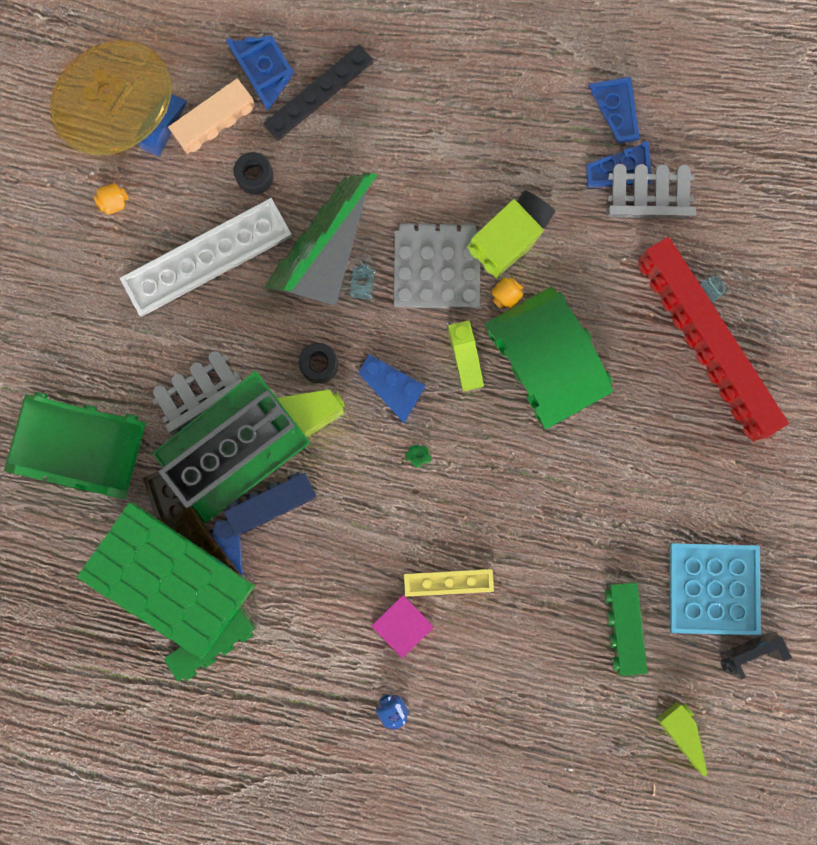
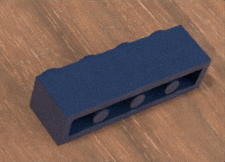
M299 472L288 476V481L282 484L278 481L267 487L268 491L262 494L257 491L247 496L248 500L241 504L239 501L228 505V510L224 513L235 536L238 537L316 499V494L306 474L300 475Z

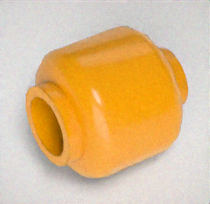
M115 183L98 188L96 195L93 196L100 212L103 211L107 215L123 210L125 208V201L128 200L124 188H119Z
M504 277L492 289L491 293L495 297L492 301L500 309L504 306L512 309L523 297V292L521 291L523 287L512 277L509 279Z

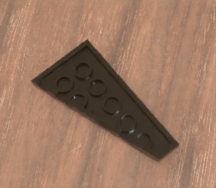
M157 471L143 477L156 519L241 575L192 506L186 508L160 473Z

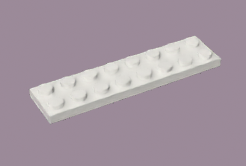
M270 198L126 274L120 280L139 316L142 317L291 238L292 234L274 201Z

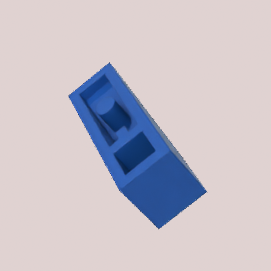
M167 92L140 127L135 137L139 147L160 157L171 135L168 127L179 119L187 101Z

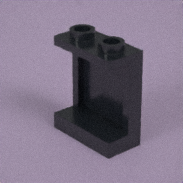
M766 633L720 653L722 658L720 664L725 673H729V675L742 680L746 678L741 667L744 663L765 654L780 661H787L792 656L783 636Z

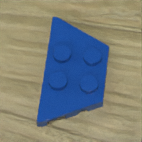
M262 36L261 38L245 37V40L233 41V38L227 39L226 42L266 110H269L293 76L292 68L272 36Z

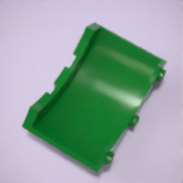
M552 286L484 324L490 340L502 356L508 358L513 374L519 384H523L528 393L526 397L534 415L545 430L613 392L611 386L613 379L609 372L605 371L590 341L592 340L590 332L587 328H582L566 304L564 295L561 292L557 293Z
M34 392V395L25 394L4 471L43 480V477L46 476L45 481L126 500L146 422L139 421V416L125 413V417L98 412L97 407L84 404V407L81 408L47 399V394Z

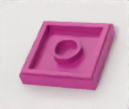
M404 595L371 625L401 658L434 628Z

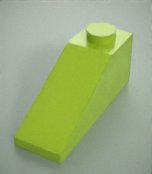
M470 320L448 325L447 331L463 392L484 387Z
M675 702L659 715L656 720L694 768L705 777L708 773L697 725L692 719L694 714L686 704L682 706Z

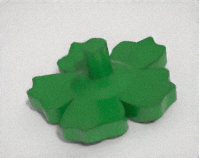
M411 445L408 448L409 451L404 456L406 461H411L415 468L421 467L422 463L426 464L431 461L428 447L424 445L420 448L419 445Z

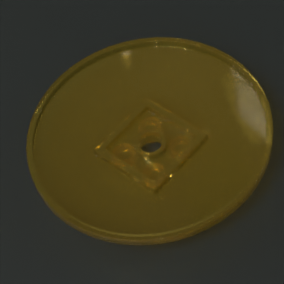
M121 40L94 46L71 61L56 81L50 100L52 124L58 135L70 147L83 153L108 155L129 149L150 135L164 117L171 98L169 71L162 59L152 49L143 44ZM110 88L108 93L102 94L105 89Z

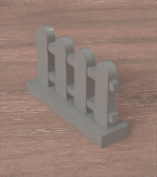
M617 164L613 168L612 173L608 174V180H612V195L608 196V202H612V205L606 208V217L690 219L696 216V207H690V203L694 202V197H690V181L695 180V175H691L690 167L687 165L678 167L676 174H669L668 166L662 164L655 169V174H648L647 166L639 164L635 167L634 174H626L625 165ZM626 180H633V196H626ZM648 180H655L654 196H647ZM669 181H676V196H669ZM626 202H633V206H626ZM647 202H654V206H647ZM669 203H676L675 206H669Z
M213 351L209 354L208 358L211 364L203 367L200 363H193L190 367L192 376L185 379L181 374H176L172 377L174 387L167 390L160 385L154 388L153 395L155 399L152 401L155 406L159 404L166 415L162 419L166 423L165 426L169 433L173 436L242 382L239 379V374L237 372L233 374L226 362L229 361V358L226 354L222 356L218 351ZM213 370L217 372L221 379V382L214 385L208 375ZM195 381L203 392L197 397L189 386ZM176 393L179 394L184 402V405L177 408L171 398Z

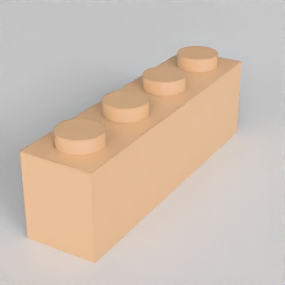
M237 78L168 128L186 154L197 151L205 141L214 139L219 131L225 127L232 126L236 119L242 115L249 114L253 107H255L251 95Z

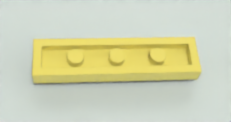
M493 569L404 574L405 597L494 592Z

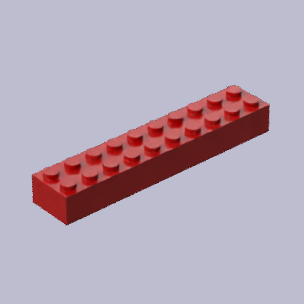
M668 236L648 248L638 259L640 271L649 278L652 290L660 295L665 310L670 311L674 317L673 322L675 326L683 331L688 346L693 347L697 353L696 358L698 362L708 370L709 379L712 383H716L720 389L719 394L721 398L731 406V413L737 421L740 420L744 427L743 432L747 438L752 439L753 442L761 440L789 425L790 423L670 237Z

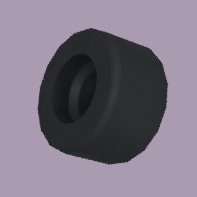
M248 152L241 155L233 168L236 182L246 193L252 195L261 194L272 185L274 178L273 169L268 159L260 153ZM251 167H259L262 171L261 176L256 180L246 178L245 173Z
M524 190L517 200L523 209L542 228L546 227L556 212L552 206L527 190Z
M313 343L305 347L299 356L298 362L300 371L305 378L312 383L318 384L328 382L334 378L339 365L334 350L324 343ZM321 355L326 358L327 366L324 370L315 371L311 368L310 363L314 356Z

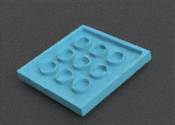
M669 543L670 633L761 635L760 546Z

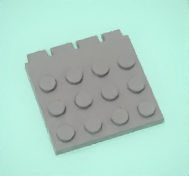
M399 223V230H395L394 308H480V261L474 258L467 248L471 239L478 233L476 232V224H461V231H457V224H440V231H436V224H419L418 231H414V223Z

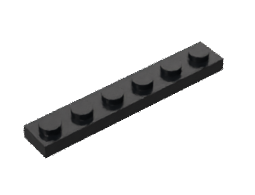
M359 44L263 123L265 128L279 141L373 63L372 57Z

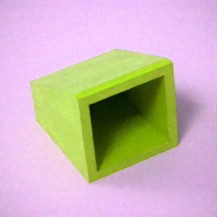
M513 199L471 239L467 248L470 254L484 265L486 271L497 278L531 250L544 229Z
M330 389L277 398L307 438L344 414L342 409L345 407L344 402L337 392L333 394Z

